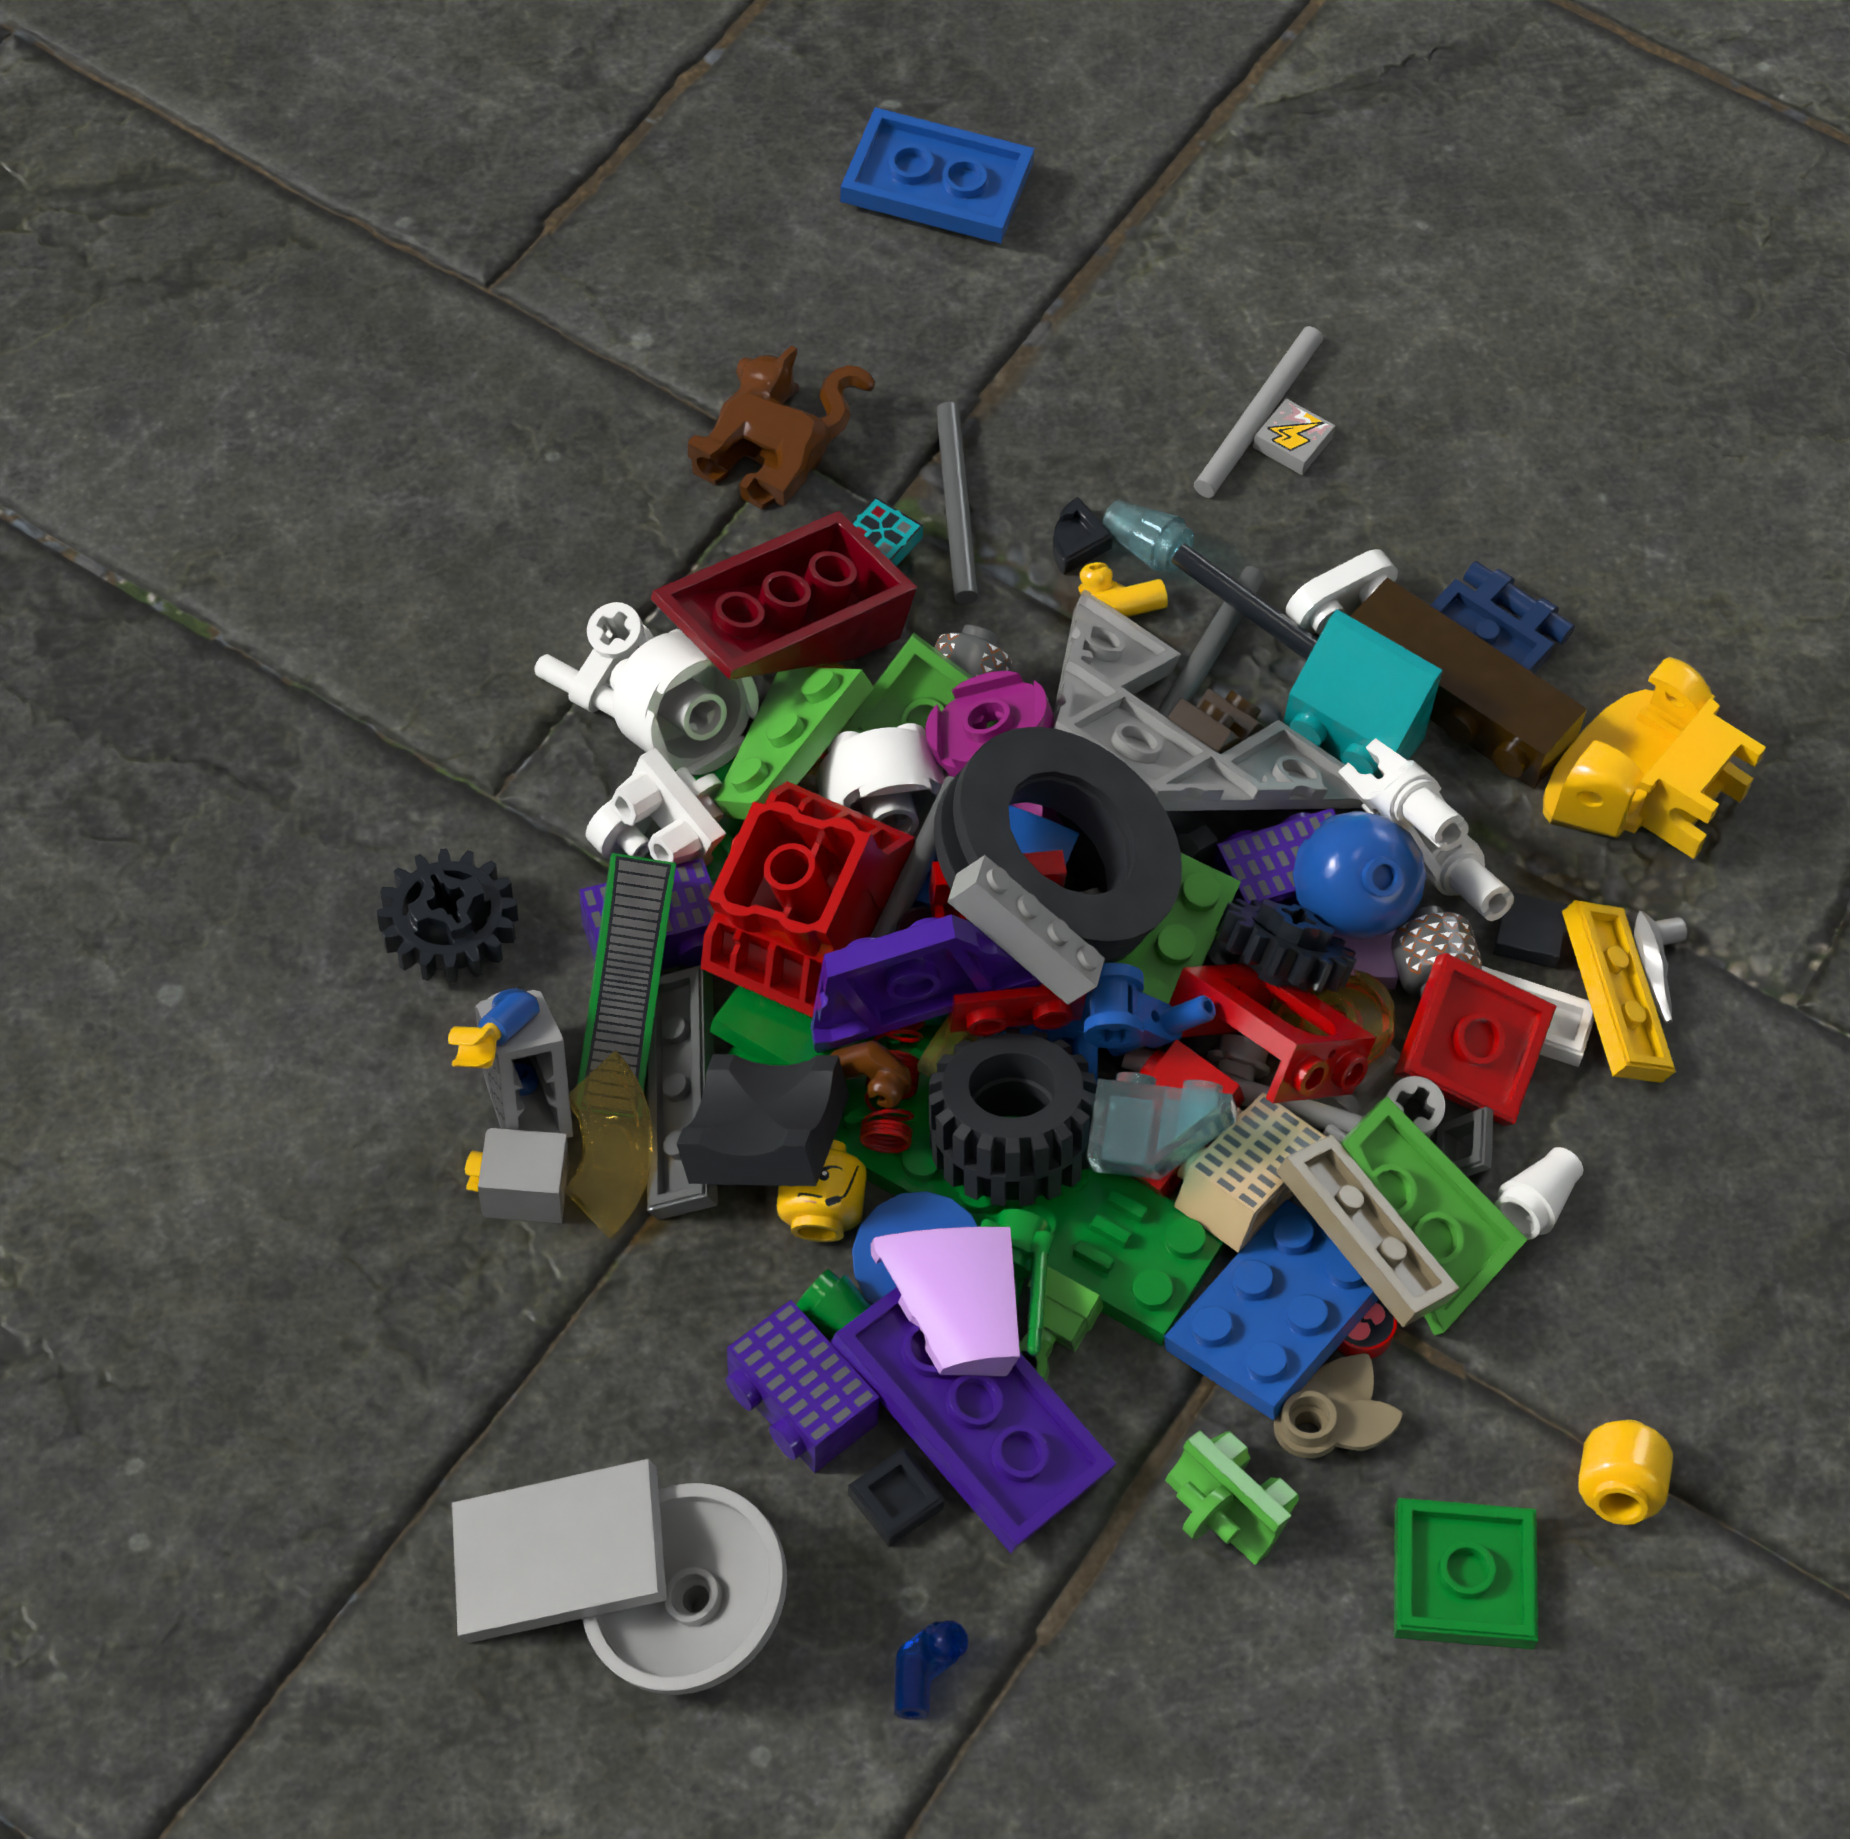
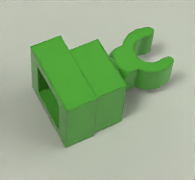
M1047 1266L1043 1332L1041 1334L1039 1354L1031 1356L1027 1353L1028 1332L1023 1340L1019 1341L1020 1353L1023 1356L1033 1357L1037 1361L1036 1371L1045 1381H1047L1050 1372L1048 1357L1053 1349V1344L1057 1342L1076 1352L1087 1331L1091 1330L1103 1309L1100 1295ZM1030 1280V1282H1029L1028 1285H1027V1287H1028V1289H1029V1292H1030L1031 1280Z

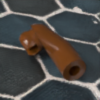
M868 1041L839 1048L830 1054L839 1055L846 1081L864 1076L871 1079L867 1092L870 1098L881 1095L877 1101L879 1106L885 1108L895 1107L900 1104L903 1095L910 1092L912 1079L909 1068L877 1041Z

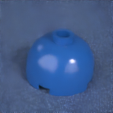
M1362 811L1333 815L1321 822L1320 824L1323 825L1314 831L1310 839H1305L1297 851L1293 880L1296 897L1301 907L1314 912L1313 916L1324 925L1333 928L1335 931L1334 935L1362 940L1385 935L1407 922L1422 900L1427 877L1423 853L1411 833L1385 816Z

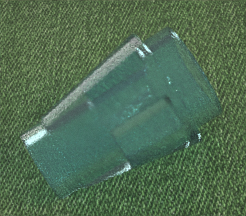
M1120 499L1110 505L1102 523L1113 535L1114 539L1154 571L1165 569L1169 572H1174L1179 569L1171 563L1172 557L1183 543L1192 548L1194 542V532L1186 526L1185 520L1182 517L1127 503Z

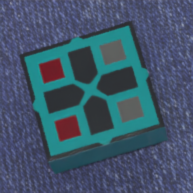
M874 497L851 522L895 566L923 538L922 524L877 497Z

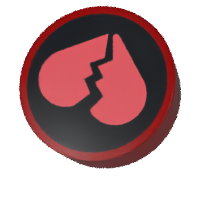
M1378 1299L1342 1341L1337 1350L1346 1356L1365 1353L1371 1359L1378 1357L1392 1343L1397 1328V1320L1381 1300Z

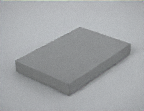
M649 1459L452 1502L458 1636L467 1643L667 1601L657 1467Z

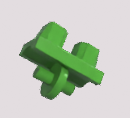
M1199 1430L1186 1441L1181 1458L1165 1479L1177 1492L1176 1497L1192 1511L1182 1529L1192 1540L1199 1539L1211 1529L1226 1544L1231 1542L1254 1565H1257L1268 1556L1292 1516L1291 1512L1299 1500L1298 1494L1281 1478L1271 1477L1262 1485L1257 1484L1244 1471L1251 1459L1248 1454V1448L1230 1431L1210 1440Z

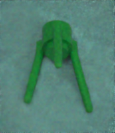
M1005 1209L999 1213L997 1222L984 1219L980 1227H1010L1016 1310L1024 1279L1028 1278L1031 1273L1027 1353L1031 1356H1036L1039 1354L1041 1347L1047 1264L1054 1235L1050 1233L1049 1223L1039 1215L1021 1209Z

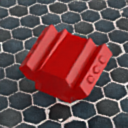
M788 781L771 790L765 804L753 801L708 898L715 912L704 934L701 969L812 1017L824 954L846 948L857 939L870 937L914 845L915 837Z

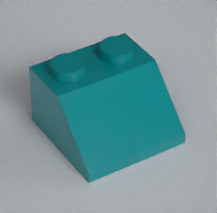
M1336 609L1330 616L1289 693L1283 723L1343 764L1350 763L1358 773L1364 775L1371 773L1375 778L1381 779L1384 775L1367 751L1366 746L1376 738L1404 759L1409 760L1424 741L1443 670Z

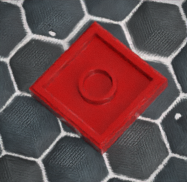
M1448 953L1437 955L1394 1074L1402 1078L1410 1076L1427 1078L1439 1087L1444 1098L1472 1111L1487 1106L1493 1110V1121L1504 1126L1514 1125L1557 1006Z

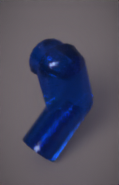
M953 1620L934 1622L924 1627L898 1649L896 1654L894 1715L896 1717L918 1720L929 1716L930 1682L955 1664L959 1657L963 1656L968 1649V1634L960 1623Z

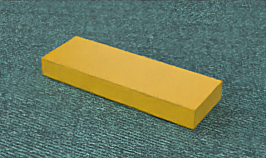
M1575 900L1562 911L1612 1076L1662 1083L1676 1071L1625 910L1620 907Z

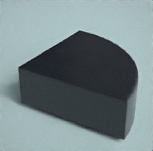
M1079 497L1073 499L1063 508L1054 530L1053 555L1058 568L1065 575L1112 549L1113 535Z

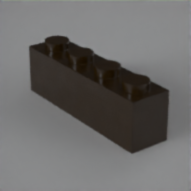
M1388 577L1350 616L1443 670L1430 720L1442 727L1448 736L1456 742L1469 745L1494 762L1496 767L1505 775L1518 778L1535 789L1557 765L1569 746L1578 737L1587 708Z

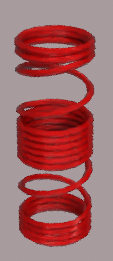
M925 1020L879 1034L872 1041H878L879 1038L888 1036L902 1042H919L924 1036L915 1030L922 1028L925 1025ZM894 1034H912L918 1036V1038H906ZM888 1050L909 1068L912 1079L911 1089L909 1093L903 1095L902 1099L910 1098L918 1090L919 1065L921 1062L910 1053ZM867 1077V1079H866V1086H867V1087H868V1084H869V1082H870V1080H871L869 1077ZM866 1092L864 1101L873 1112L865 1116L861 1121L859 1141L870 1150L882 1153H899L911 1147L913 1131L908 1125L900 1121L912 1120L915 1115L904 1109L877 1110L870 1104L869 1095ZM886 1113H901V1114H905V1115H909V1116H908V1117H900V1116H893V1115L886 1114ZM875 1115H880V1116H882V1117H884V1118H888V1119H876V1120H871V1121H868V1122H867V1120H868L869 1118H871V1117H873V1116H875ZM880 1134H889L894 1136H885Z

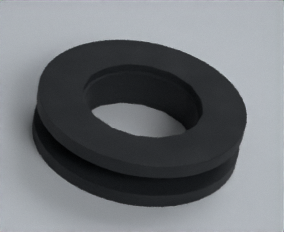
M1024 727L1003 732L991 738L975 752L965 767L948 784L938 802L934 817V844L941 871L950 889H952L958 872L986 855L998 867L1003 868L1027 892L1033 894L1057 918L1063 920L1086 943L1093 946L1105 958L1104 963H1116L1130 954L1162 922L1176 901L1182 878V862L1178 840L1166 811L1149 786L1135 771L1113 753L1084 737L1046 727ZM1028 802L1052 808L1075 822L1094 843L1105 865L1107 892L1093 895L1065 889L1043 876L1022 854L1010 829L1009 805Z

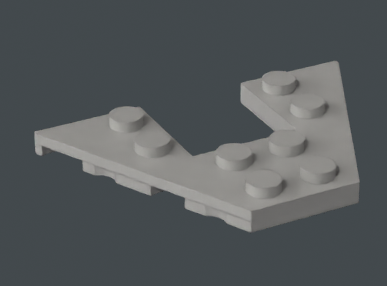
M1086 589L1082 591L1073 612L1054 709L1053 729L1084 737L1113 753L1135 771L1149 786L1165 811L1362 808L1363 802L1348 787L1338 772L1345 764L1289 728L1280 720L1219 754L1134 696L1133 694L1172 674L1181 653L1108 604L1091 595L1092 593Z

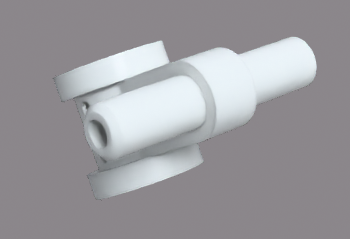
M619 602L601 606L589 619L587 637L594 649L580 671L548 654L541 656L535 665L536 676L569 693V700L590 712H596L599 709L614 717V690L610 684V677L613 669L620 661L629 659L638 646L640 647L654 638L650 630L643 625L637 612L629 605ZM604 625L608 629L606 633L602 629Z

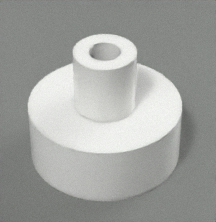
M610 800L596 812L586 829V838L605 858H610L612 853L624 854L625 852L629 856L643 858L650 851L647 846L650 840L644 834L650 825L651 816L649 815L633 826L625 824L611 808Z

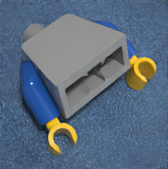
M518 988L507 989L492 995L487 1000L480 1001L475 1007L477 1027L454 1026L449 1033V1044L459 1045L458 1053L452 1061V1066L483 1069L484 1078L501 1129L567 1134V1138L573 1137L564 1040L541 991H525ZM472 1150L468 1156L465 1165V1174L470 1176L466 1185L467 1190L478 1192L483 1152Z

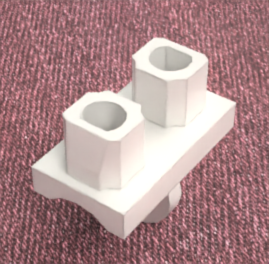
M655 747L640 756L632 775L616 789L611 800V808L625 824L633 826L650 815L661 828L660 831L652 835L647 845L650 855L655 860L680 864L703 858L707 866L714 858L711 855L712 851L726 835V832L717 823L723 818L724 813L713 801L722 782L713 773L707 774L696 781L686 767H682L675 772Z

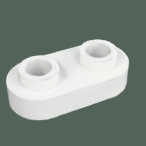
M1379 549L1367 551L1304 584L1289 600L1286 606V615L1310 634L1317 633L1321 635L1330 616L1336 609L1348 616L1352 615L1387 577L1395 582L1398 570L1383 551Z

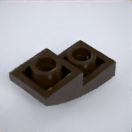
M1208 689L1196 707L1181 698L1168 717L1169 720L1221 754L1264 729L1256 720L1261 710L1232 690L1223 699Z

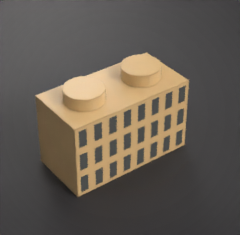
M1263 1092L1245 1111L1238 1107L1232 1109L1218 1127L1214 1136L1215 1141L1208 1148L1202 1144H1198L1193 1148L1183 1161L1177 1174L1183 1180V1184L1174 1207L1189 1218L1198 1221L1204 1229L1236 1252H1239L1252 1239L1286 1199L1289 1200L1294 1195L1276 1173L1286 1157L1326 1137L1281 1104L1271 1103L1265 1099L1267 1095Z

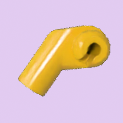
M1090 563L1080 571V580L1082 582L1078 587L1080 595L1086 589L1092 593L1091 595L1126 617L1164 609L1168 605L1166 588L1161 579L1125 587L1112 580V570L1105 563Z

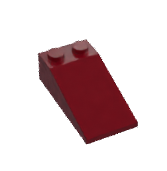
M837 511L655 589L652 592L651 600L729 680L854 660L900 639L917 586L840 511Z

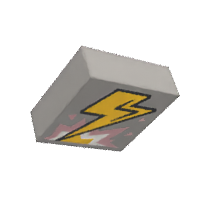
M1286 398L1256 433L1253 448L1303 475L1333 439L1335 425Z

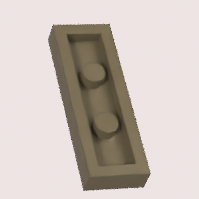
M1333 1134L1287 1156L1277 1169L1276 1173L1403 1328L1448 1303L1459 1290L1456 1283Z

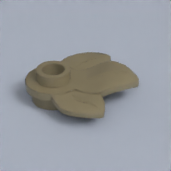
M1363 1353L1342 1357L1322 1365L1300 1392L1293 1394L1286 1400L1282 1413L1274 1421V1434L1278 1443L1287 1452L1301 1458L1322 1457L1330 1453L1335 1447L1364 1451L1374 1448L1390 1438L1397 1430L1403 1414L1402 1411L1390 1404L1372 1400L1374 1387L1373 1366L1370 1356ZM1301 1423H1312L1320 1431L1306 1433L1298 1430L1296 1427Z

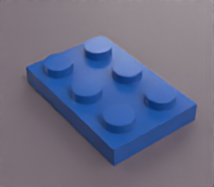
M875 107L840 186V202L1002 244L1033 166L1035 148Z
M1286 1199L1164 1336L1165 1350L1275 1421L1282 1413L1286 1400L1293 1394L1301 1391L1379 1298L1311 1214Z

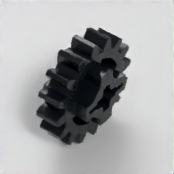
M447 848L440 849L438 862L429 864L427 859L419 854L415 856L416 870L409 873L401 868H396L393 871L396 888L382 887L380 895L383 908L377 910L379 930L383 936L384 948L387 953L397 952L401 969L405 971L419 963L423 980L429 981L438 969L445 970L449 983H455L458 977V969L467 967L470 973L478 977L482 975L480 960L485 957L496 963H500L503 960L501 943H514L516 939L514 922L519 921L517 899H513L512 883L509 877L498 879L496 863L491 860L477 868L475 867L474 852L468 850L461 857L460 861H451L450 854Z
M1235 899L1234 903H1227L1216 928L1218 932L1216 938L1227 943L1226 950L1239 954V962L1251 967L1259 974V979L1277 987L1287 985L1297 987L1303 991H1308L1311 987L1319 992H1322L1323 987L1333 992H1338L1340 987L1345 988L1357 961L1354 958L1356 952L1344 947L1346 941L1333 936L1335 933L1333 928L1324 925L1313 916L1314 912L1296 904L1292 906L1283 905L1269 899L1263 900L1262 903L1257 900H1251L1249 904L1243 900Z

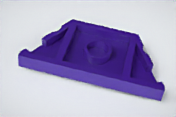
M954 915L942 918H924L916 921L907 929L878 938L866 937L857 939L846 948L824 954L810 1026L814 1050L817 1053L950 1013L953 995L1035 987L1043 983L973 923Z

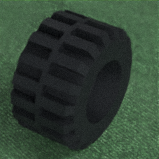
M1005 1028V1034L977 1036L978 1040L975 1042L964 1039L954 1045V1055L944 1054L937 1062V1073L931 1074L929 1082L930 1149H932V1160L936 1168L944 1170V1179L953 1188L964 1185L966 1196L975 1200L982 1196H987L991 1198V1204L1006 1206L1007 1200H1019L1020 1206L1035 1204V1197L1042 1195L1047 1200L1061 1195V1185L1073 1187L1081 1180V1170L1089 1169L1093 1161V1149L1096 1146V1081L1094 1073H1088V1062L1081 1054L1071 1055V1045L1061 1039L1055 1042L1048 1041L1047 1033L1036 1030L1031 1035L1020 1034V1028ZM1018 1115V1116H1025V1117L1007 1118V1117H1001V1116Z

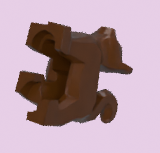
M791 345L780 357L768 354L755 359L742 358L736 369V374L740 380V388L723 403L714 429L709 436L693 435L688 442V458L692 461L693 474L716 486L727 478L736 464L746 456L762 464L763 467L757 473L746 474L740 482L739 487L742 499L762 510L775 501L777 504L785 506L805 483L808 473L819 466L829 443L845 430L851 417V412L843 395V390L857 388L871 392L874 389L875 380L869 372L858 366L847 365L835 369L823 380L819 396L827 416L818 418L811 413L783 404L799 392L800 389L799 384L794 381L793 365L798 348Z

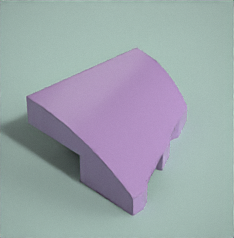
M1010 1227L943 1228L874 1237L871 1243V1256L876 1264L883 1261L902 1295L898 1303L909 1322L918 1326L923 1332L926 1341L925 1350L940 1375L1007 1376L1020 1357Z

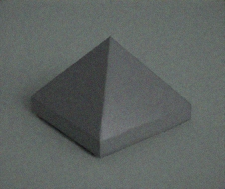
M1487 1106L1437 1126L1436 1146L1466 1177L1490 1169L1493 1165V1110Z

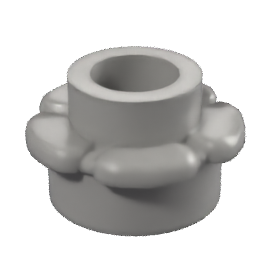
M1221 1034L1216 1049L1209 1050L1207 1054V1059L1221 1072L1254 1082V1079L1267 1076L1270 1072V1067L1266 1065L1269 1052L1245 1036Z

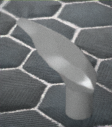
M1639 911L1633 938L1656 1011L1667 1025L1672 1023L1673 1020L1667 980L1669 964L1663 945L1683 942L1687 936V927L1685 922L1679 917L1654 921L1648 914Z

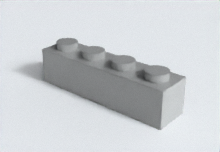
M984 855L956 874L947 902L1067 1005L1097 987L1105 958L1093 946L1086 943L1071 930L1063 920L1057 918L1042 905L1033 894L1027 892L1012 879L1003 868L998 867Z

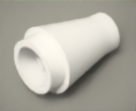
M1561 1147L1553 1148L1546 1157L1502 1184L1498 1190V1200L1495 1202V1206L1527 1239H1534L1538 1235L1547 1234L1553 1229L1575 1183L1583 1175V1165L1579 1158L1568 1149Z

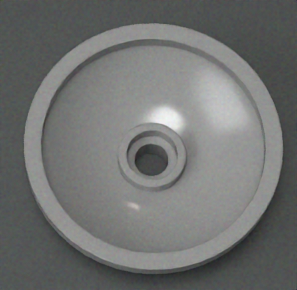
M686 1483L659 1490L667 1601L582 1619L590 1644L609 1669L635 1687L665 1695H681L706 1690L726 1681L748 1665L771 1637L783 1609L787 1588V1566L784 1551L779 1537L768 1519L751 1502L729 1489L711 1484ZM709 1594V1601L705 1608L693 1613L692 1607L695 1600L701 1595Z

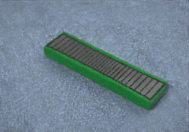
M612 853L610 856L573 1106L574 1113L639 1121L676 863L616 853Z

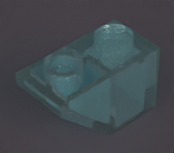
M1135 1072L1117 1073L1116 1081L1098 1079L1087 1159L1094 1172L1162 1179L1236 1122L1237 1107L1233 1095L1223 1093V1086L1204 1080L1183 1081L1182 1088L1158 1086L1156 1085V1078Z

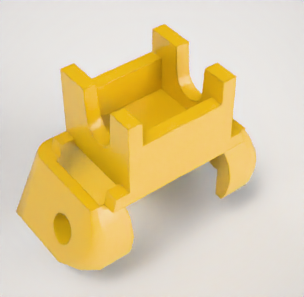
M1668 657L1649 676L1648 682L1655 685L1654 691L1644 689L1627 694L1606 707L1580 733L1559 760L1552 772L1543 796V814L1550 824L1618 838L1624 830L1635 834L1643 826L1694 859L1701 851L1707 834L1695 827L1694 824L1699 819L1707 824L1712 820L1719 806V803L1714 801L1718 795L1723 792L1739 803L1745 798L1753 778L1732 764L1730 760L1733 756H1736L1755 767L1762 759L1766 747L1716 716L1720 705L1714 701L1715 696L1701 674L1690 664Z

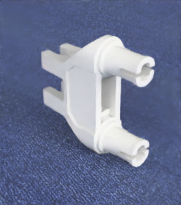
M1375 738L1366 746V749L1378 764V768L1384 775L1383 778L1377 779L1371 773L1366 775L1360 774L1350 763H1347L1338 771L1348 787L1363 802L1361 806L1365 812L1385 816L1411 833L1423 853L1426 879L1442 894L1449 896L1460 895L1489 921L1497 920L1509 911L1514 902L1513 893L1485 868L1482 850L1467 835V822L1445 802L1439 793L1442 788L1438 782L1414 760L1404 759Z

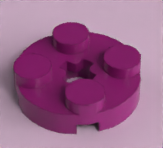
M995 671L972 677L953 688L951 691L955 699L947 704L942 712L938 704H936L927 718L925 733L937 763L947 771L949 776L955 777L965 767L975 752L991 738L1016 728H1053L1054 714L1043 687L1035 680L1033 686L1032 684L1024 683L1020 673ZM998 720L997 724L987 728L988 722Z

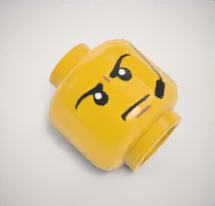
M833 1140L817 1186H779L777 1198L778 1216L791 1226V1233L794 1236L815 1242H834L841 1240L844 1237L845 1231L853 1229L861 1222L867 1177L866 1167L857 1157L846 1153L847 1146L844 1143Z

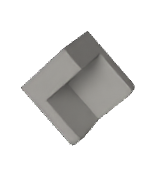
M498 1128L488 1129L485 1135L478 1183L482 1216L486 1218L562 1224L570 1166L567 1134Z

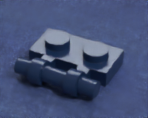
M1474 561L1463 577V581L1477 589L1476 591L1455 578L1430 605L1534 674L1549 659L1554 646V642L1544 637L1543 634L1563 645L1575 629L1573 623L1558 614V606L1544 597L1537 601L1514 586L1515 579L1499 568L1493 572L1478 561ZM1499 605L1511 611L1521 619L1518 620L1517 618H1515L1514 616L1500 608Z

